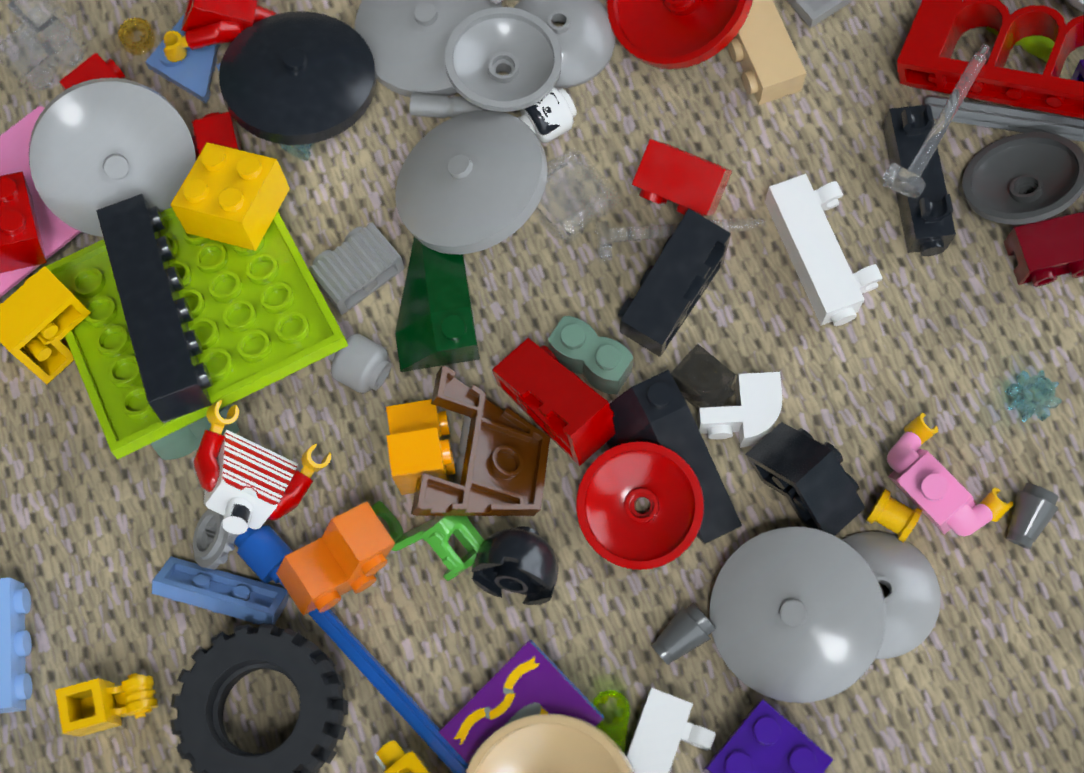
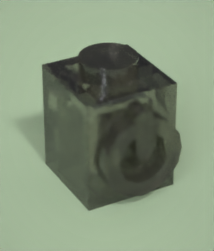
M699 344L671 372L684 399L698 411L699 408L724 407L735 393L731 387L736 374Z

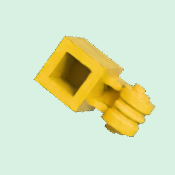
M138 673L130 674L127 680L121 682L122 685L116 687L113 682L97 678L56 689L55 693L62 734L81 737L122 726V717L135 716V719L146 717V713H150L152 709L159 707L158 699L154 696L156 690L153 689L155 685L153 676L138 675Z

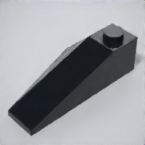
M669 370L632 386L609 404L614 413L612 419L616 433L606 442L609 449L629 442L655 443L671 449L680 455L695 472L704 497L703 521L696 536L704 544H707L742 527L690 409Z

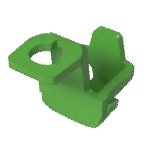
M377 501L371 506L375 514L382 517L389 526V535L395 542L391 549L392 551H399L424 539L448 568L443 575L447 581H450L474 564L477 552L484 542V539L470 522L468 516H437L404 533L399 521L381 501ZM452 533L468 551L467 555L461 559L448 543Z

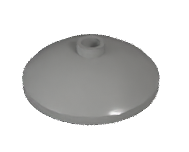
M521 0L514 7L530 12L542 19L557 36L562 51V67L559 79L554 86L556 89L571 88L590 81L610 61L615 48L616 36L609 22L608 11L599 0ZM555 22L565 23L563 26L560 27L553 25V23Z
M493 7L473 13L456 26L446 45L445 67L452 86L464 99L483 109L511 112L522 110L538 103L552 91L560 76L562 51L553 30L539 17L518 8ZM501 71H505V72H507V73H509V74H508V75H499V74H497V73H499V72H501Z
M861 532L842 539L866 560L877 577L878 582L888 588V596L884 598L886 608L885 634L876 659L898 657L919 646L934 628L941 604L938 579L927 558L908 541L905 540L903 543L897 539V536L889 533Z

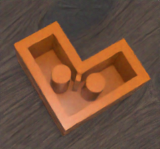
M366 501L332 518L320 539L286 555L276 574L303 616L315 609L322 613L335 606L342 599L341 595L352 589L355 594L360 593L375 583L377 580L375 575L388 563L386 557L395 545V542Z

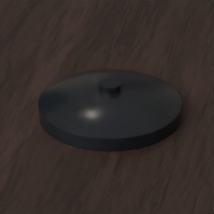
M296 11L280 13L259 20L236 36L223 55L219 69V84L228 112L243 129L266 141L286 145H303L330 139L354 125L366 112L372 101L376 87V75L371 50L356 30L345 22L325 14Z

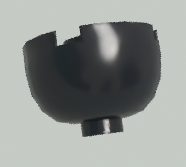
M518 526L515 529H504L490 535L480 546L471 572L474 571L472 576L474 583L483 591L493 596L502 598V589L527 595L523 604L542 605L551 600L557 582L559 566L554 550L539 536L536 530L526 526Z

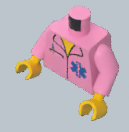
M921 413L904 427L905 433L888 452L887 462L894 470L888 477L922 510L925 516L944 535L950 529L959 536L971 535L990 521L998 522L1013 506L1012 501L1005 503L997 497V494L1001 491L998 488H993L979 504L975 505L973 496L931 453L920 449L923 443L938 432V427L934 426L930 429L923 420L926 416L925 413Z

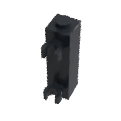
M927 104L891 108L882 127L907 252H920L922 256L926 257L935 256L948 248L956 232L952 218V201L950 194H947L933 128L935 121L932 107Z

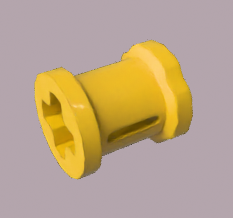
M885 488L868 514L866 521L870 524L874 522L879 523L897 534V539L904 543L917 524L922 510L918 507L911 509L892 498L891 491Z

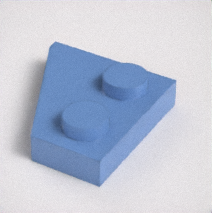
M184 15L171 30L179 32L181 36H185V32L181 30ZM162 41L145 63L150 70L207 103L211 93L209 87L212 72H215L217 63L216 52L220 44L195 50L186 47L187 54L185 58L178 62H171L167 60L163 49L166 46L164 41Z

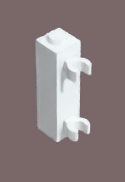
M804 174L770 186L765 204L820 325L833 322L834 326H840L857 317L856 313L865 300L862 293L878 288L877 282L883 278L876 264L865 267L853 274L824 213L825 210L838 206L840 204L838 198L843 197L837 181L828 183L814 191L807 175Z
M651 688L626 757L634 773H669L680 740L708 751L711 749L716 732L687 722L693 703Z

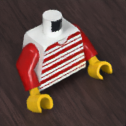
M219 400L207 410L206 416L211 426L209 431L204 430L193 465L200 485L205 489V506L224 516L222 527L227 532L243 534L247 531L248 527L260 529L267 519L278 520L297 508L313 483V480L310 478L314 472L321 471L330 463L331 453L329 452L323 458L321 464H317L311 458V453L317 444L312 445L302 455L301 462L303 468L299 472L296 470L297 463L229 430H226L221 435L224 426L237 420L239 408L237 405L231 406L227 412V418L223 419L219 414L222 400Z

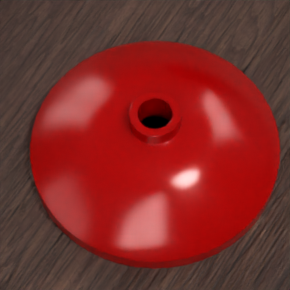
M629 442L607 450L589 466L580 482L576 510L578 522L585 539L601 557L623 568L646 570L674 561L690 547L703 521L704 497L695 472L680 455L671 449L655 443ZM642 497L647 498L651 504L650 510L645 514L638 512L636 509V502Z

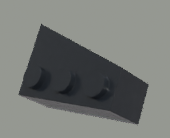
M688 209L674 234L665 243L655 265H651L643 275L639 284L641 288L634 298L630 296L620 309L618 317L621 318L620 333L661 357L723 265L731 233L693 210Z

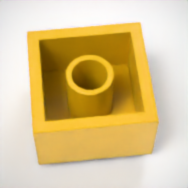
M207 142L170 205L186 233L256 251L290 187L277 159Z

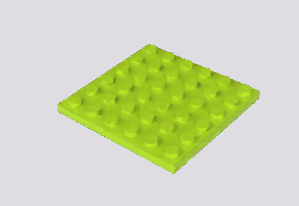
M172 207L161 212L166 229L160 231L161 236L168 238L175 256L174 259L169 260L171 267L175 266L178 270L184 289L178 291L180 298L184 297L193 316V321L188 322L189 330H195L203 349V353L197 355L199 364L205 363L213 382V387L207 388L211 404L222 400L219 409H222L349 346L279 212L276 213L256 251L188 234ZM104 239L46 266L91 312L73 330L65 335V338L109 448L117 460L207 415V410L210 406L162 423L148 404Z

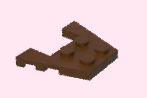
M443 365L436 374L431 404L471 418L461 481L459 485L423 473L417 479L411 514L415 516L536 515L542 506L550 437L510 409L506 408L503 411L485 399L486 393L475 385L469 388L454 377L455 371Z

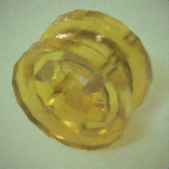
M133 17L127 19L118 29V38L123 44L124 49L130 54L143 55L148 53L155 44L156 37L150 24L142 18ZM141 31L143 36L139 35L141 40L133 42L130 37L134 38L133 33Z

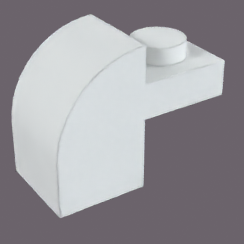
M780 372L738 374L735 382L736 406L699 408L697 427L700 434L708 433L709 439H727L733 436V432H739L740 448L748 447L761 441L772 430L782 408Z

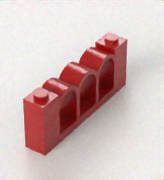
M922 0L896 62L900 84L1084 119V82L1059 77L1068 55L1076 48L1084 46V15L1073 18L1066 23L1064 17L1057 10L1044 5L1026 6L1010 15L1008 8L1000 0ZM990 27L999 32L986 65L951 59L957 41L969 29ZM1044 36L1054 42L1043 75L1004 68L1011 49L1022 38Z

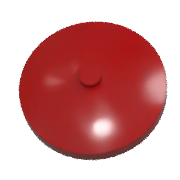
M607 0L609 22L616 38L637 59L658 68L681 69L702 63L723 50L744 25L753 0Z

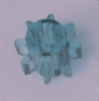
M1040 370L1032 377L1026 371H1022L1016 377L1018 384H1010L1005 390L1008 395L1013 396V402L1009 405L1008 410L1016 409L1019 413L1023 414L1022 422H1026L1035 414L1038 419L1045 421L1051 415L1049 408H1056L1062 402L1060 398L1055 397V388L1059 385V382H1052L1045 377L1044 370ZM1029 390H1032V391L1035 392V393H1034V398H1035L1036 400H1038V402L1035 401V400H1033V393H1032L1031 391H1029Z

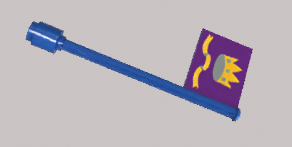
M262 525L260 529L248 527L245 533L239 534L235 538L234 544L238 548L237 554L263 583L273 580L275 583L280 582L284 587L276 573L284 557L292 553L293 550L270 525ZM315 609L308 613L453 773H466L472 758L481 745L493 733L515 720L540 714H562L576 717L597 726L605 718L532 640H529L440 730L330 609L322 613Z

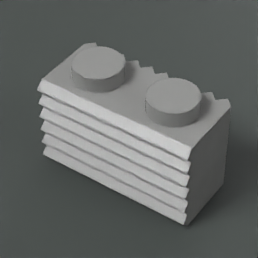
M369 223L365 228L360 226L353 229L345 237V242L341 246L336 247L334 251L326 250L320 253L309 268L317 286L341 315L345 314L405 269L401 256L373 223Z

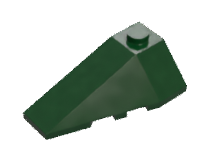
M415 237L413 239L395 330L401 372L480 359L463 254H446L434 251L424 246Z

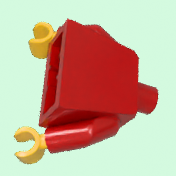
M187 0L181 29L185 32V36H181L177 31L170 30L166 32L163 37L166 46L163 49L168 61L178 62L185 58L187 54L186 47L195 50L215 44L231 43L247 27L252 26L259 20L276 15V12L257 5L258 0Z

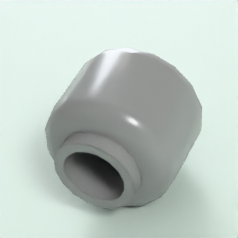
M353 334L346 339L349 346L328 357L332 362V377L361 394L367 393L372 389L377 391L387 379L392 367V363L388 361V351L361 334Z

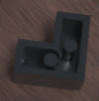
M781 422L746 453L747 458L762 482L788 498L799 519L807 528L817 529L835 536L865 509L857 494L859 490L857 482L845 472L841 465L843 457L840 452L828 442L822 444L814 440L802 428L796 430Z

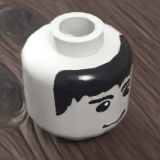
M554 87L541 101L520 110L521 116L518 118L530 127L539 142L548 143L572 128L574 123L573 117L576 116L577 112L568 93L563 88L557 90Z

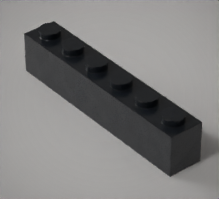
M143 194L96 210L148 404L162 423L212 405L207 388L213 387V382L205 363L199 364L197 355L203 353V349L195 330H189L188 322L193 321V316L184 297L180 298L178 291L184 289L178 270L175 266L171 267L169 260L174 259L175 256L168 238L161 236L160 231L166 229L160 210L157 206L150 208Z

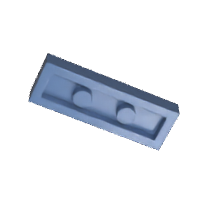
M172 556L152 580V594L249 621L257 625L261 623L275 624L286 607L289 593L284 588L217 569L203 568L196 563Z

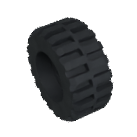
M261 623L259 627L245 624L236 626L235 633L228 635L221 632L212 637L211 642L213 645L206 650L200 647L191 656L196 663L190 671L182 669L177 681L183 683L180 695L172 694L170 707L177 709V719L170 720L172 734L178 735L181 741L176 748L181 758L189 760L192 764L190 767L192 773H320L318 770L325 763H331L337 753L334 751L338 739L343 740L346 727L342 725L344 715H348V701L343 697L342 690L346 688L342 677L334 669L335 664L317 645L288 628L282 629L274 624ZM260 669L278 671L288 677L298 691L300 711L297 724L288 739L275 750L266 753L243 751L229 740L224 728L223 710L228 694L241 678L253 671Z

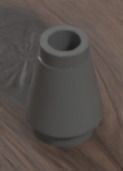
M1026 483L1023 491L1017 492L1008 530L1009 533L1006 539L1023 548L1031 549L1033 542L1037 540L1059 509L1056 506L1059 497L1045 488Z
M692 603L686 609L683 606L680 608L657 638V641L651 646L662 660L669 665L674 660L679 659L709 641L711 638L708 635L716 628L702 611Z

